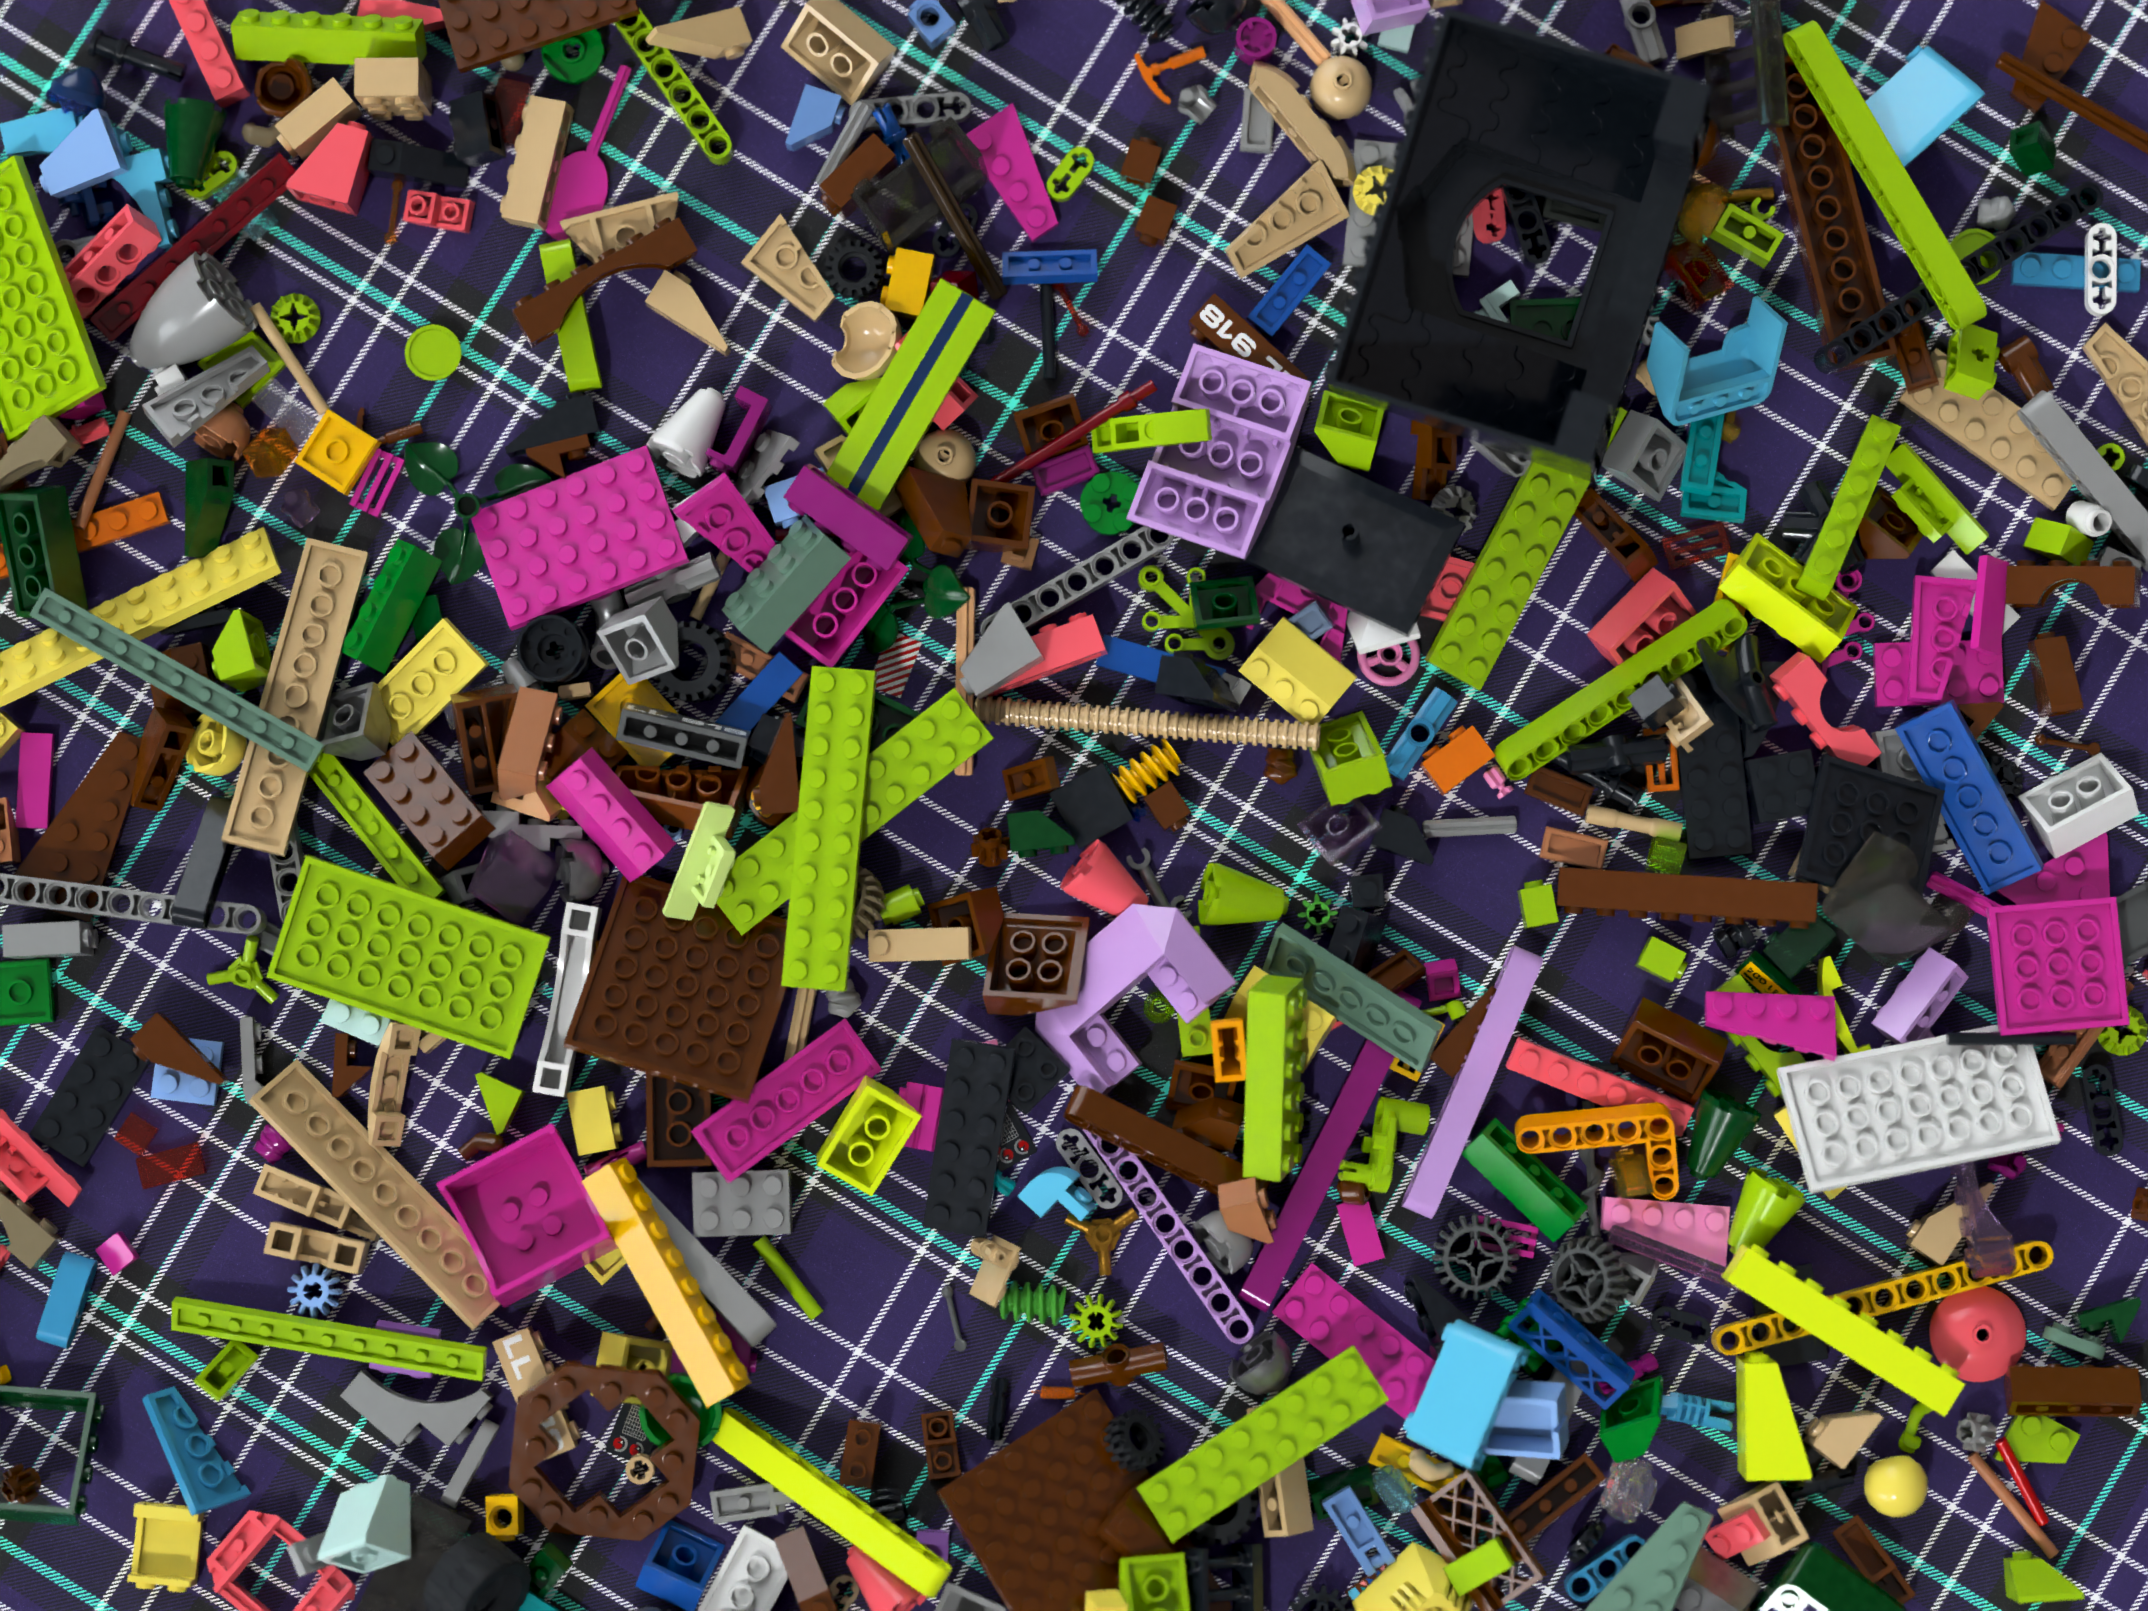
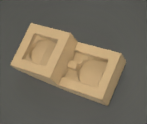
M1733 15L1705 19L1675 28L1677 60H1689L1705 53L1717 54L1735 47Z

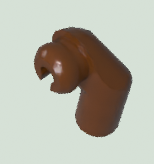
M479 1132L459 1147L458 1151L468 1161L480 1151L492 1152L494 1154L507 1147V1144L503 1141V1137L496 1135V1133Z

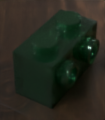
M1816 914V924L1809 923V929L1787 927L1781 934L1777 930L1772 933L1763 943L1766 946L1763 950V955L1778 971L1791 981L1836 940L1837 934Z

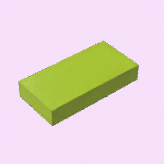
M1497 1536L1446 1565L1443 1569L1460 1597L1511 1568L1515 1563L1500 1537Z

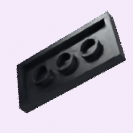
M97 1025L34 1125L30 1135L78 1165L86 1167L151 1061L144 1062L132 1050L135 1046L104 1027Z

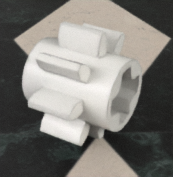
M1343 18L1341 29L1337 27L1332 28V34L1338 38L1332 40L1330 45L1331 47L1338 46L1340 56H1344L1347 53L1352 54V57L1355 59L1357 58V50L1359 48L1367 49L1368 44L1362 38H1366L1368 35H1362L1358 20L1355 23H1348L1346 18ZM1352 33L1355 35L1354 40L1350 44L1344 42L1345 37Z

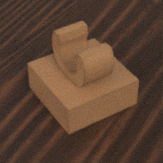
M1029 537L1028 550L1003 552L1001 563L1031 571L1039 539Z

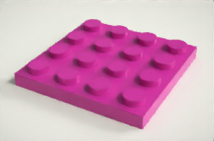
M2116 897L1986 908L1998 1032H2000L2001 1036L2129 1025Z

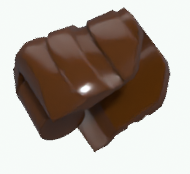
M1267 748L1266 766L1263 770L1264 777L1282 785L1298 775L1294 749Z

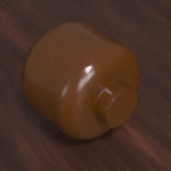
M1339 1180L1337 1184V1192H1339L1340 1198L1344 1203L1361 1206L1365 1205L1370 1199L1372 1191H1369L1364 1183Z

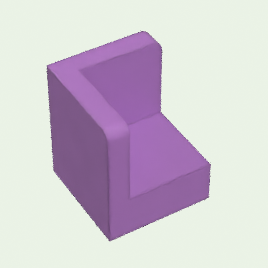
M918 1528L916 1540L948 1563L950 1530Z

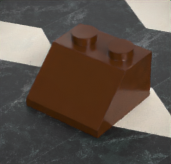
M972 478L968 500L972 539L965 549L993 553L1028 550L1035 487Z
M583 708L555 734L552 753L547 752L545 761L548 762L546 776L552 781L591 747L615 773L617 765H622L629 752Z

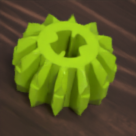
M1088 1294L1085 1296L1088 1307L1085 1308L1078 1301L1074 1304L1082 1314L1070 1313V1319L1080 1321V1324L1071 1326L1070 1330L1071 1332L1083 1330L1077 1338L1079 1343L1083 1342L1087 1335L1090 1336L1089 1348H1094L1095 1338H1100L1102 1347H1106L1107 1341L1104 1335L1108 1334L1113 1340L1118 1338L1117 1334L1110 1330L1111 1327L1123 1328V1323L1112 1321V1318L1121 1316L1122 1311L1116 1310L1110 1313L1109 1310L1115 1304L1114 1299L1109 1300L1106 1306H1103V1294H1098L1097 1304H1093L1092 1297ZM1094 1312L1095 1316L1097 1312L1104 1315L1102 1322L1105 1325L1101 1329H1098L1097 1326L1096 1329L1089 1327L1091 1321L1088 1316Z

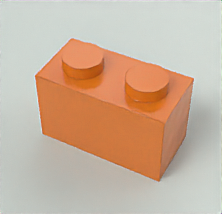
M1463 725L1447 736L1451 742L1443 748L1436 744L1422 755L1425 761L1421 763L1420 767L1442 796L1496 756L1473 725L1467 730Z

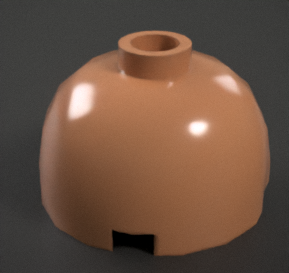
M231 402L194 432L196 437L193 440L218 458L225 459L229 455L233 456L232 461L236 462L245 452L250 442L251 430L247 419L243 416V409Z

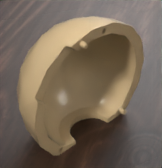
M874 301L858 303L842 315L840 328L844 332L845 342L840 351H834L831 362L833 368L841 376L866 381L884 375L897 353L894 345L903 337L898 319L883 304Z

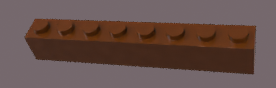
M1559 867L1557 906L1564 908L1565 914L1583 915V909L1596 910L1597 916L1615 917V911L1628 912L1629 918L1647 919L1648 913L1660 914L1661 920L1679 921L1680 915L1693 916V922L1712 923V917L1725 918V924L1744 925V919L1757 920V926L1776 927L1777 921L1790 922L1789 928L1809 929V923L1816 924L1818 883Z

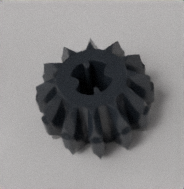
M887 1487L871 1493L869 1506L909 1534V1515L902 1491L898 1487Z

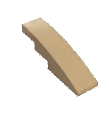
M264 1164L253 1194L308 1217L316 1218L340 1229L348 1230L378 1242L380 1236L334 1189Z

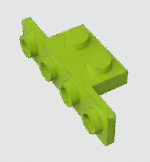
M1903 442L1889 455L1885 465L1903 484L1891 497L1896 501L1898 508L1915 522L1919 531L1935 543L1947 533L1965 554L1972 552L1989 537V533L1908 443Z

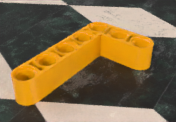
M1653 1102L1530 1114L1520 1117L1515 1123L1514 1132L1517 1146L1522 1152L1527 1154L1645 1143L1647 1176L1653 1196L1659 1200H1669L1676 1196L1679 1191L1674 1124L1670 1109L1663 1103ZM1656 1118L1666 1120L1662 1125L1656 1126L1651 1124ZM1630 1121L1633 1123V1125L1627 1129L1618 1127L1622 1122ZM1593 1124H1598L1601 1126V1128L1595 1132H1590L1586 1130L1587 1127ZM1561 1127L1569 1129V1131L1563 1135H1557L1554 1133L1555 1130ZM1529 1130L1537 1132L1532 1138L1522 1136L1523 1133ZM1658 1148L1668 1149V1151L1662 1155H1656L1653 1153ZM1659 1178H1670V1181L1666 1184L1656 1183Z

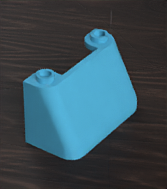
M1918 45L1906 56L1905 59L1908 63L1865 101L1904 168L1910 165L1916 157L1963 115H1966L1986 94L1974 81L1930 46L1922 49Z
M1457 1319L1454 1324L1449 1322L1444 1329L1441 1340L1445 1341L1415 1413L1410 1412L1408 1414L1403 1430L1407 1431L1406 1438L1471 1470H1480L1486 1458L1481 1445L1488 1446L1490 1442L1488 1437L1512 1381L1516 1380L1518 1376L1513 1370H1518L1520 1365L1525 1366L1531 1351L1461 1319Z

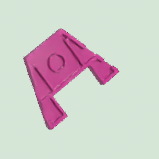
M1268 573L1255 586L1259 614H1261L1267 601L1296 614L1318 599L1335 624L1333 628L1325 632L1319 645L1341 662L1348 609ZM1245 626L1251 630L1254 628V626Z

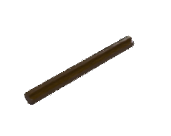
M918 132L907 135L903 139L906 150L989 296L993 300L1003 297L1008 292V289L1003 285V280Z

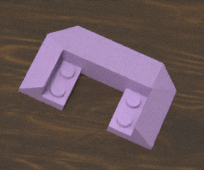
M1144 904L1130 905L1087 943L1078 1004L1036 1012L1035 1031L1050 1050L1071 1070L1069 1074L1078 1085L1089 1087L1106 1095L1143 1064L1104 1016V1013L1145 977L1149 976L1186 1024L1191 1023L1238 983L1178 908Z

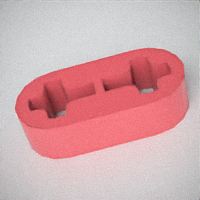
M1501 188L1490 195V202L1488 199L1483 200L1472 212L1475 236L1484 244L1499 241L1506 233L1505 207ZM1487 224H1488L1490 227H1493V229H1494V232H1493V233H1492L1490 230H1487V228H1486V225H1487Z

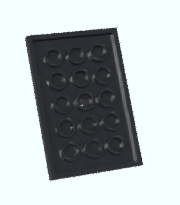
M1295 446L1276 499L1255 544L1245 560L1238 559L1409 637L1466 526L1464 522Z

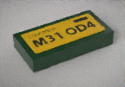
M1756 950L1741 962L1734 971L1736 974L1740 973L1744 980L1758 993L1802 995L1803 993Z

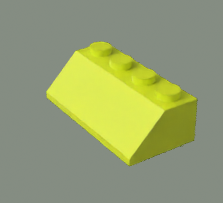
M1756 532L1730 567L1718 589L1723 591L1729 599L1736 601L1750 611L1755 618L1762 620L1773 628L1782 638L1788 639L1800 648L1804 654L1821 664L1842 641L1859 607L1833 588L1830 590L1825 601L1795 589L1804 567Z

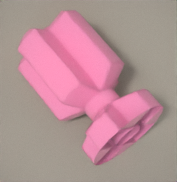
M1493 766L1483 774L1484 779L1492 789L1498 788L1497 797L1499 800L1514 790L1511 785L1505 786L1506 777L1498 766Z

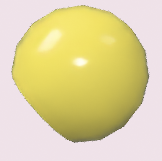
M1894 1456L1879 1460L1869 1466L1864 1477V1493L1869 1504L1881 1514L1894 1518L1913 1514L1923 1505L1928 1492V1477L1923 1467L1910 1456Z

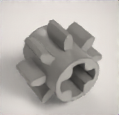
M1968 1412L1967 1419L1958 1421L1956 1438L1964 1443L1962 1449L1985 1453L1986 1446L1995 1444L1997 1427L1989 1422L1990 1415Z

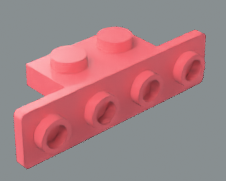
M0 1109V1180L24 1203L46 1186L67 1207L71 1206L82 1191L77 1181L56 1164L52 1156L44 1152L27 1132L21 1130L4 1110Z

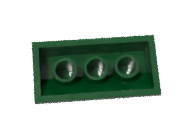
M40 485L0 492V533L16 616L33 618L29 614L44 588L87 610L86 591L83 584L65 485Z

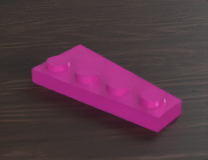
M1012 103L961 138V141L1033 243L1057 227L1058 221L1014 104Z
M725 473L718 476L673 510L679 518L687 522L698 533L706 537L749 573L755 568H759L767 559L769 551L777 545Z
M1706 991L1705 1026L1744 1037L1750 1035L1761 1038L1766 1043L1773 1045L1779 1043L1793 1047L1795 1051L1806 1054L1812 1052L1823 1055L1825 1059L1835 1061L1837 1057L1835 996Z

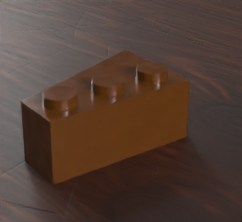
M513 683L450 695L464 781L470 795L499 790L497 768L518 694Z

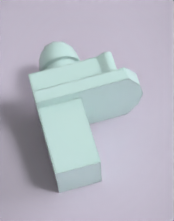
M1509 280L1480 299L1479 302L1482 308L1473 313L1509 323L1501 308L1507 305L1510 300L1520 296V292L1512 280Z

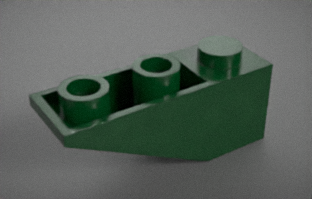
M205 458L186 462L185 557L204 558L218 547L234 494V461Z

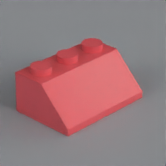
M1652 568L1586 635L1597 650L1614 667H1617L1698 613L1674 581L1655 568Z

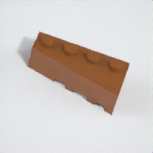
M617 765L615 770L618 778L659 824L694 831L705 802L732 806L735 813L725 837L733 838L747 802L746 788L750 779L749 766H742L741 769L737 768V770H722V766H708V770H689V766H676L672 770H660L659 766Z

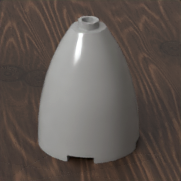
M195 251L176 267L148 301L134 328L129 344L131 350L129 356L138 367L144 366L147 369L171 367L174 364L179 366L203 359L235 343L258 326L257 320L249 310L253 304L249 299L245 302L243 301L244 298L241 291L234 284L237 281L236 278L224 265L206 252L200 256Z

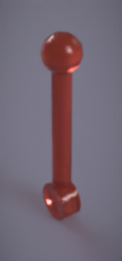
M1052 283L1053 289L1059 291L1078 327V335L1082 337L1088 335L1089 327L1082 323L1064 289V283Z

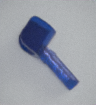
M1128 800L1127 803L1136 817L1133 821L1140 822L1141 816L1147 814V811L1144 809L1145 804L1139 802L1134 804Z

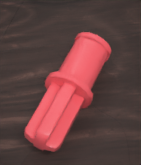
M99 418L79 427L72 425V429L68 430L82 445L80 449L85 448V444L108 436L111 433L110 426L105 418Z

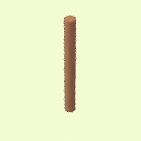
M119 411L77 513L73 526L77 529L85 530L131 418V414L125 411Z
M1972 1452L1966 1458L2045 1555L2049 1559L2056 1556L2059 1550L1981 1455L1978 1452Z

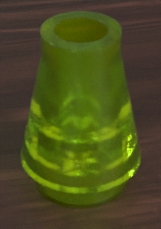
M1162 992L1150 994L1144 1002V1013L1154 1023H1165L1174 1015V1007ZM1157 1001L1164 1002L1166 1005L1165 1011L1162 1013L1156 1012L1154 1010V1003Z

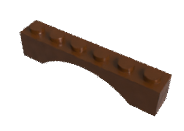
M669 217L661 220L653 226L655 231L646 236H643L642 233L634 235L625 242L627 244L626 247L617 252L612 248L598 256L599 262L590 267L585 263L570 272L572 277L560 282L559 279L548 283L542 288L544 292L533 298L530 294L515 303L516 308L512 310V315L531 348L559 333L564 319L574 303L586 290L602 279L632 269L654 268L670 271L697 256L698 250L679 217L672 221Z

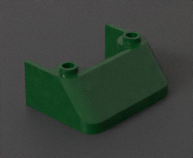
M1817 1542L1802 1544L1751 1604L1750 1611H1768L1772 1606L1777 1611H1802L1809 1603L1818 1611H1907L1902 1603Z

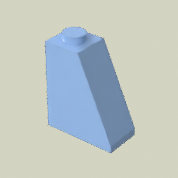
M99 108L92 110L39 165L42 172L39 179L46 193H50V196L60 199L128 172L129 169L107 112Z

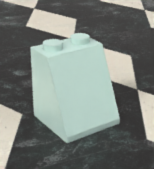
M381 1475L373 1482L356 1484L354 1489L340 1493L318 1552V1561L366 1574L411 1558L410 1483L398 1480L394 1475Z

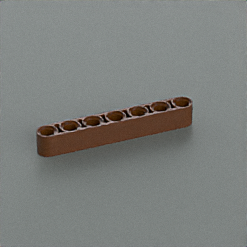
M1075 1086L1063 1114V1117L1068 1122L1217 1196L1218 1185L1248 1179L1243 1178L1242 1163L1089 1087ZM1256 1179L1259 1188H1265L1267 1192L1271 1181Z

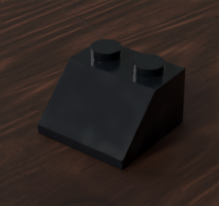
M1174 651L1173 656L1161 655L1155 693L1183 704L1238 711L1239 703L1217 670L1205 665L1206 660L1180 651Z

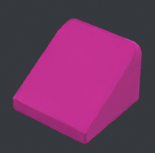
M1455 959L1424 963L1430 1002L1461 997L1459 973Z
M122 1231L112 1235L95 1250L113 1276L140 1258Z

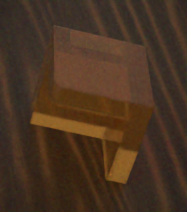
M285 428L262 429L242 452L256 478L281 476L299 453Z

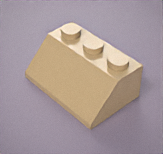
M809 0L781 45L783 50L836 94L841 95L842 99L851 106L860 100L883 73L897 50L895 46L839 0Z

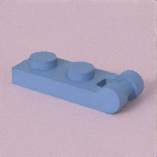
M1350 1484L1322 1500L1323 1506L1368 1577L1377 1573L1376 1569L1385 1563L1390 1565L1396 1561L1394 1554L1384 1541ZM1376 1547L1379 1553L1369 1558L1365 1552Z

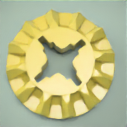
M1383 165L1369 166L1358 174L1353 185V197L1357 206L1363 212L1374 216L1378 203L1384 204L1377 194H1366L1373 189L1374 178L1380 186H1384L1387 173H1393L1394 170ZM1384 191V192H1383V196H1384V197H1383V201H1385V198H1386V196H1385V191Z

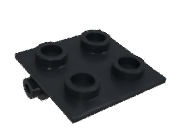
M1025 1026L1005 1047L1016 1048L1009 1100L1026 1116L1071 1070Z

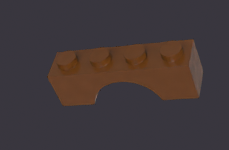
M2019 560L2016 566H2007L2005 604L2012 608H2044L2050 595L2059 587L2070 583H2083L2095 590L2101 604L2106 608L2140 609L2141 570L2136 566H2132L2131 561H2113L2112 566H2100L2099 561H2080V566H2068L2067 561L2052 560L2048 561V566H2036V561Z

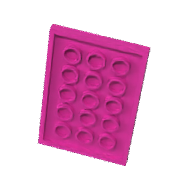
M647 445L565 476L566 479L560 478L483 508L477 516L471 518L511 631L526 626L527 623L539 616L555 615L690 562Z

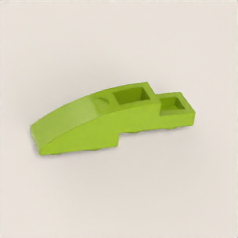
M1195 409L1111 418L1091 431L1093 454L1212 441L1210 410Z

